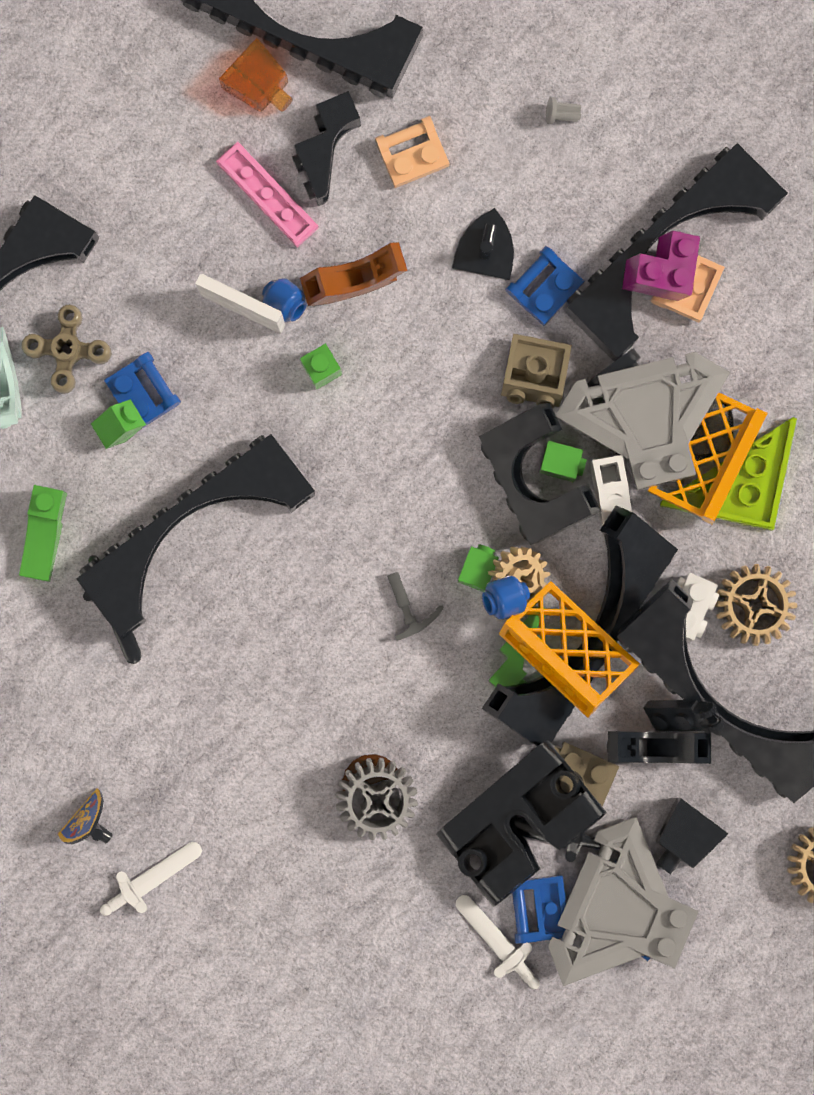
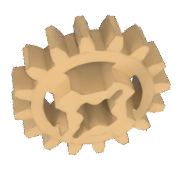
M512 546L510 547V553L506 551L500 552L501 561L493 560L496 569L495 571H488V574L493 576V581L511 575L515 576L520 582H524L530 592V598L527 600L528 603L547 585L544 582V578L550 576V572L543 571L547 562L539 559L541 555L539 552L522 546L521 548Z

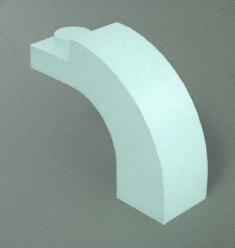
M0 327V429H4L13 424H18V418H22V411L11 350L4 327Z

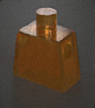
M258 38L248 46L219 78L223 90L259 112H262L270 103L283 112L293 101V98L283 90L288 84L287 74Z

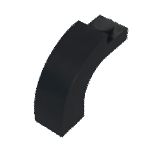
M608 731L606 746L608 762L711 764V733Z

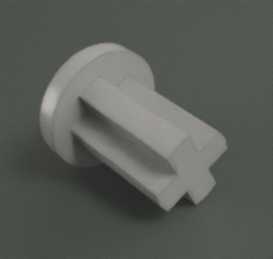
M550 97L546 107L547 124H553L555 120L578 122L581 118V105L557 102L555 97Z

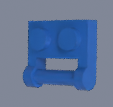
M545 246L539 252L540 256L524 274L515 283L511 282L505 289L515 301L543 326L550 321L563 307L567 299L585 282L548 246ZM550 264L555 270L530 297H527L523 291Z
M150 352L142 354L135 361L104 380L118 403L131 399L144 420L145 426L181 403L177 394L173 395L153 364L154 358ZM142 369L163 400L158 406L154 404L136 375Z
M563 876L528 879L512 893L517 933L514 934L515 943L551 940L552 937L561 939L566 930L558 926L566 906ZM533 889L538 931L529 932L524 890Z

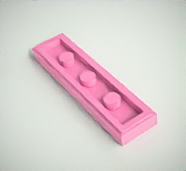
M238 141L216 161L217 165L297 248L319 228L312 218Z

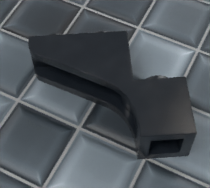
M349 91L316 104L317 115L313 116L319 132H325L294 145L296 155L292 156L298 173L304 171L307 182L303 183L309 199L315 198L318 206L325 204L329 199L333 157L337 143L345 134L361 126L360 116Z

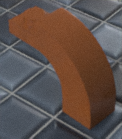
M394 242L359 260L337 266L316 268L301 277L300 281L308 306H316L347 300L378 290L397 281V276L408 270L399 242Z

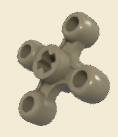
M71 304L61 307L58 312V320L61 324L59 335L54 339L47 340L40 335L29 334L25 336L21 344L23 352L30 358L36 359L45 355L55 358L57 368L50 380L53 389L61 394H68L74 389L76 381L72 369L74 364L80 359H88L95 364L102 365L107 363L112 355L110 346L103 340H94L91 343H83L78 340L76 332L82 323L83 316L80 309ZM70 313H74V318L70 321H67V315ZM37 342L38 347L35 350H30L31 344ZM65 344L72 349L68 355L61 349ZM97 349H104L102 355L95 356V352ZM66 377L67 383L60 386L59 381Z

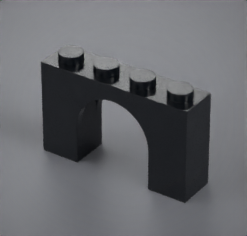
M550 403L538 404L479 436L482 443V453L490 460L494 468V478L503 487L507 495V505L511 512L516 514L520 523V533L530 545L542 542L602 512L589 484L577 487L553 500H546L536 496L525 484L522 464L528 450L538 442L562 430Z

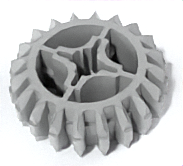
M371 758L366 759V768L362 769L361 764L357 762L355 763L356 774L350 770L345 772L350 780L349 782L345 780L339 781V786L346 791H337L335 793L337 799L343 800L336 804L337 811H344L340 815V820L342 822L349 821L347 825L349 831H353L358 827V837L362 838L366 831H369V839L375 840L376 832H380L381 838L386 840V831L391 829L392 834L396 836L399 834L396 827L398 824L403 828L408 826L404 817L414 818V812L408 807H416L418 802L416 799L409 797L415 796L418 792L415 787H409L414 781L411 776L404 777L406 774L404 767L395 771L396 763L395 761H390L385 768L383 758H379L377 766H373ZM372 777L388 778L387 781L383 780L378 785H371L365 781ZM398 785L401 791V799L398 808L395 810L389 802V797L393 793L392 789ZM356 788L365 797L360 805L361 809L357 813L352 808V797ZM369 793L372 795L377 794V796L381 794L384 805L382 803L376 804V801L375 804H372ZM376 813H382L388 817L380 821L365 819L366 817L370 818Z

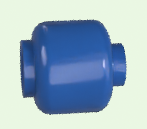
M286 278L278 279L275 282L270 281L262 291V296H264L262 303L281 311L284 323L298 320L306 309L307 303L305 302L304 292Z
M511 575L489 582L485 587V592L482 593V602L485 610L489 615H494L500 620L523 613L527 607V600L530 598L527 585Z

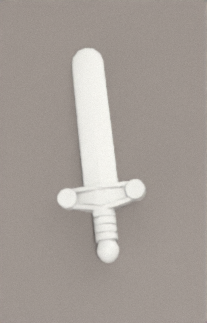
M196 842L188 843L133 881L129 879L125 872L117 873L116 879L121 893L101 906V915L108 916L112 911H116L126 903L132 905L137 912L145 913L147 905L143 901L142 896L196 860L201 855V846Z
M462 895L458 897L456 907L503 961L495 968V976L501 978L515 970L523 981L528 983L531 989H538L540 986L539 979L534 977V973L524 963V960L532 951V944L530 942L523 943L516 949L469 896Z

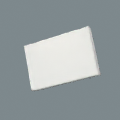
M204 274L199 275L195 284L202 297L277 333H282L285 323L281 311Z

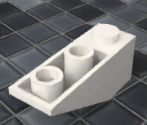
M622 455L592 460L590 471L596 501L602 511L599 513L602 527L616 505L632 512L628 481Z

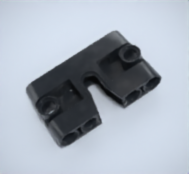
M546 740L443 826L436 835L456 858L460 871L474 881L482 894L494 907L540 870L528 842L515 826V819L518 815L524 817L534 831L556 849L561 850L569 846L607 812L584 785L581 775L573 771L550 741ZM564 776L569 777L573 782V788L569 793L561 788V779ZM472 854L477 855L481 861L478 870L470 865Z

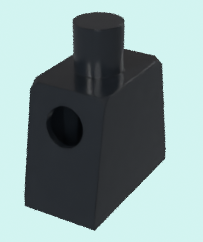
M677 797L656 838V842L666 849L656 865L670 875L680 861L694 868L728 833L682 798Z

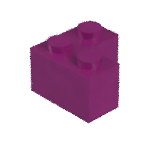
M674 230L658 238L656 257L640 253L627 259L622 289L674 301L692 296L700 236Z

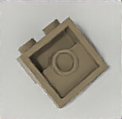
M513 333L501 396L507 397V400L514 404H521L525 400L535 402L536 405L550 403L552 409L554 406L560 407L572 345Z
M563 742L561 747L556 745L554 748L571 769L581 775L584 785L603 806L619 766L566 742ZM567 776L561 779L563 791L569 793L573 788V782Z

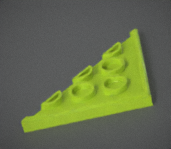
M792 417L753 442L716 519L770 531L774 530L797 418ZM717 467L701 475L703 482L717 476ZM698 478L693 480L683 488L698 484ZM713 483L705 485L707 493L709 492ZM701 487L684 492L688 504L700 509L705 500ZM678 494V495H675V496H674V497H676V498L682 500L681 494ZM665 500L660 502L661 507L688 512Z

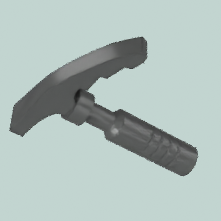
M395 572L387 576L398 607L402 609L405 619H403L404 623L409 625L406 631L395 636L396 641H399L426 628L439 616L444 607L443 605L437 607L436 611L429 615V618L422 619V623H416L417 620L410 611V602L399 573Z

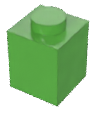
M326 343L300 358L301 364L316 390L342 375L341 368Z
M131 399L110 406L91 423L106 449L127 442L146 425Z
M548 441L539 473L574 482L577 475L583 476L587 459L582 458V449Z
M478 544L477 548L471 546L458 583L485 592V587L492 578L488 571L495 570L496 566L493 564V560L499 559L498 556L494 555L495 550Z

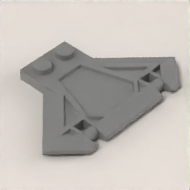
M697 352L685 354V364L676 366L674 358L671 357L599 375V385L589 388L586 379L579 380L574 383L555 416L626 458L630 465L636 491L694 477L696 471L688 444L730 372ZM690 375L691 382L681 384L679 377ZM603 397V404L593 406L592 399Z
M637 817L598 831L594 841L602 845L597 856L588 853L558 922V926L566 929L561 941L552 937L548 945L563 986L644 955L675 969L699 912L669 898ZM613 850L620 853L616 864L609 861ZM576 935L584 938L580 949L572 946Z

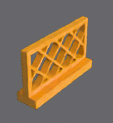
M718 393L715 398L719 410L707 413L701 422L705 437L690 441L688 444L699 483L683 488L681 481L678 480L676 482L679 490L671 493L659 490L657 486L650 487L648 490L649 493L702 518L703 521L713 525L768 414L758 408L755 410L722 393ZM721 402L729 406L723 408ZM737 409L747 414L742 424L730 428L724 412ZM720 414L725 430L709 435L704 419ZM739 430L734 439L732 432ZM728 434L731 443L729 451L716 454L711 439ZM707 441L712 456L696 461L691 446ZM725 457L722 466H720L718 459ZM714 460L718 474L715 478L703 482L698 465ZM713 483L709 492L707 493L705 485ZM701 487L705 498L701 508L699 509L688 504L684 492ZM678 494H681L682 500H680V499H678V498H676V497H674V496H675V495H678Z
M551 581L527 603L523 613L515 616L512 615L499 632V635L587 718L640 665L638 661ZM548 593L552 594L559 601V609H543V598ZM525 615H538L539 628H528L521 619ZM544 615L560 616V629H545ZM565 616H573L581 621V630H567ZM545 635L561 636V649L549 648L545 644ZM566 636L582 637L583 650H567ZM587 637H598L603 642L604 651L588 650ZM567 656L583 657L584 670H573L568 665ZM589 657H603L605 671H590ZM610 658H620L629 667L624 672H613L610 668ZM590 677L606 678V690L601 695L591 687ZM611 678H617L613 683L611 682Z

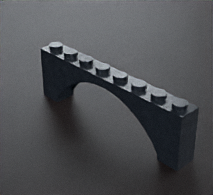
M181 0L183 5L191 11L199 12L201 10L206 12L217 23H230L236 26V30L243 35L249 37L252 34L262 38L266 45L275 49L282 47L288 50L292 57L300 61L308 59L316 63V67L326 73L334 71L342 75V78L352 85L357 86L360 83L369 87V91L372 94L384 98L386 95L393 99L423 37L422 26L398 15H395L392 22L368 33L348 38L329 39L303 35L282 26L269 17L254 0Z
M738 143L731 149L726 146L714 158L717 163L710 170L704 167L693 178L696 183L689 190L683 187L673 197L672 200L675 203L668 210L664 207L660 209L651 219L653 224L647 230L642 227L630 239L633 244L624 251L620 248L609 259L611 265L604 272L598 269L588 279L590 285L583 292L578 289L567 299L566 302L569 305L565 313L614 362L623 356L639 338L633 328L632 291L622 289L627 259L640 253L646 254L660 236L677 225L695 217L715 213H744L756 215L763 220L788 194Z
M34 195L31 201L27 200L21 207L19 212L21 217L16 225H11L4 235L3 240L5 242L0 248V291L20 275L45 264L75 259L84 263L98 242L99 236L91 228Z
M272 434L266 438L264 435L256 438L250 443L249 447L251 449L241 456L240 453H237L225 462L227 467L218 474L216 471H213L201 480L203 485L195 491L188 489L176 499L179 503L170 509L167 507L162 508L153 515L154 521L148 526L140 525L128 534L129 540L121 546L119 543L112 545L103 553L106 557L98 563L91 561L80 569L79 573L81 575L76 580L120 638L124 639L146 622L142 615V598L149 565L161 542L183 519L207 506L233 500L271 502L287 507L292 513L315 496V490Z
M616 505L599 530L605 537L608 575L605 596L595 622L618 642L617 635L620 627L639 610L666 567L671 563L678 549L635 513ZM587 637L588 650L604 651L603 642L598 637ZM582 643L576 650H583ZM570 656L568 658V665L573 670H584L583 657ZM589 657V670L599 671L604 665V658ZM540 676L534 680L517 685L503 686L498 683L482 709L533 745L538 746L546 740H549L550 743L554 741L557 733L571 715L575 706L544 676Z
M671 579L620 627L617 635L619 643L627 652H633L639 657L643 667L648 672L656 673L663 680L667 690L672 694H678L683 700L713 702L717 711L712 716H721L725 722L724 728L714 734L724 737L729 742L732 751L740 757L744 756L751 763V767L760 777L765 776L773 784L775 791L781 797H787L791 802L795 803L814 787V730L784 731L756 725L728 711L715 700L700 681L688 651L686 618L687 613L692 608L694 599Z

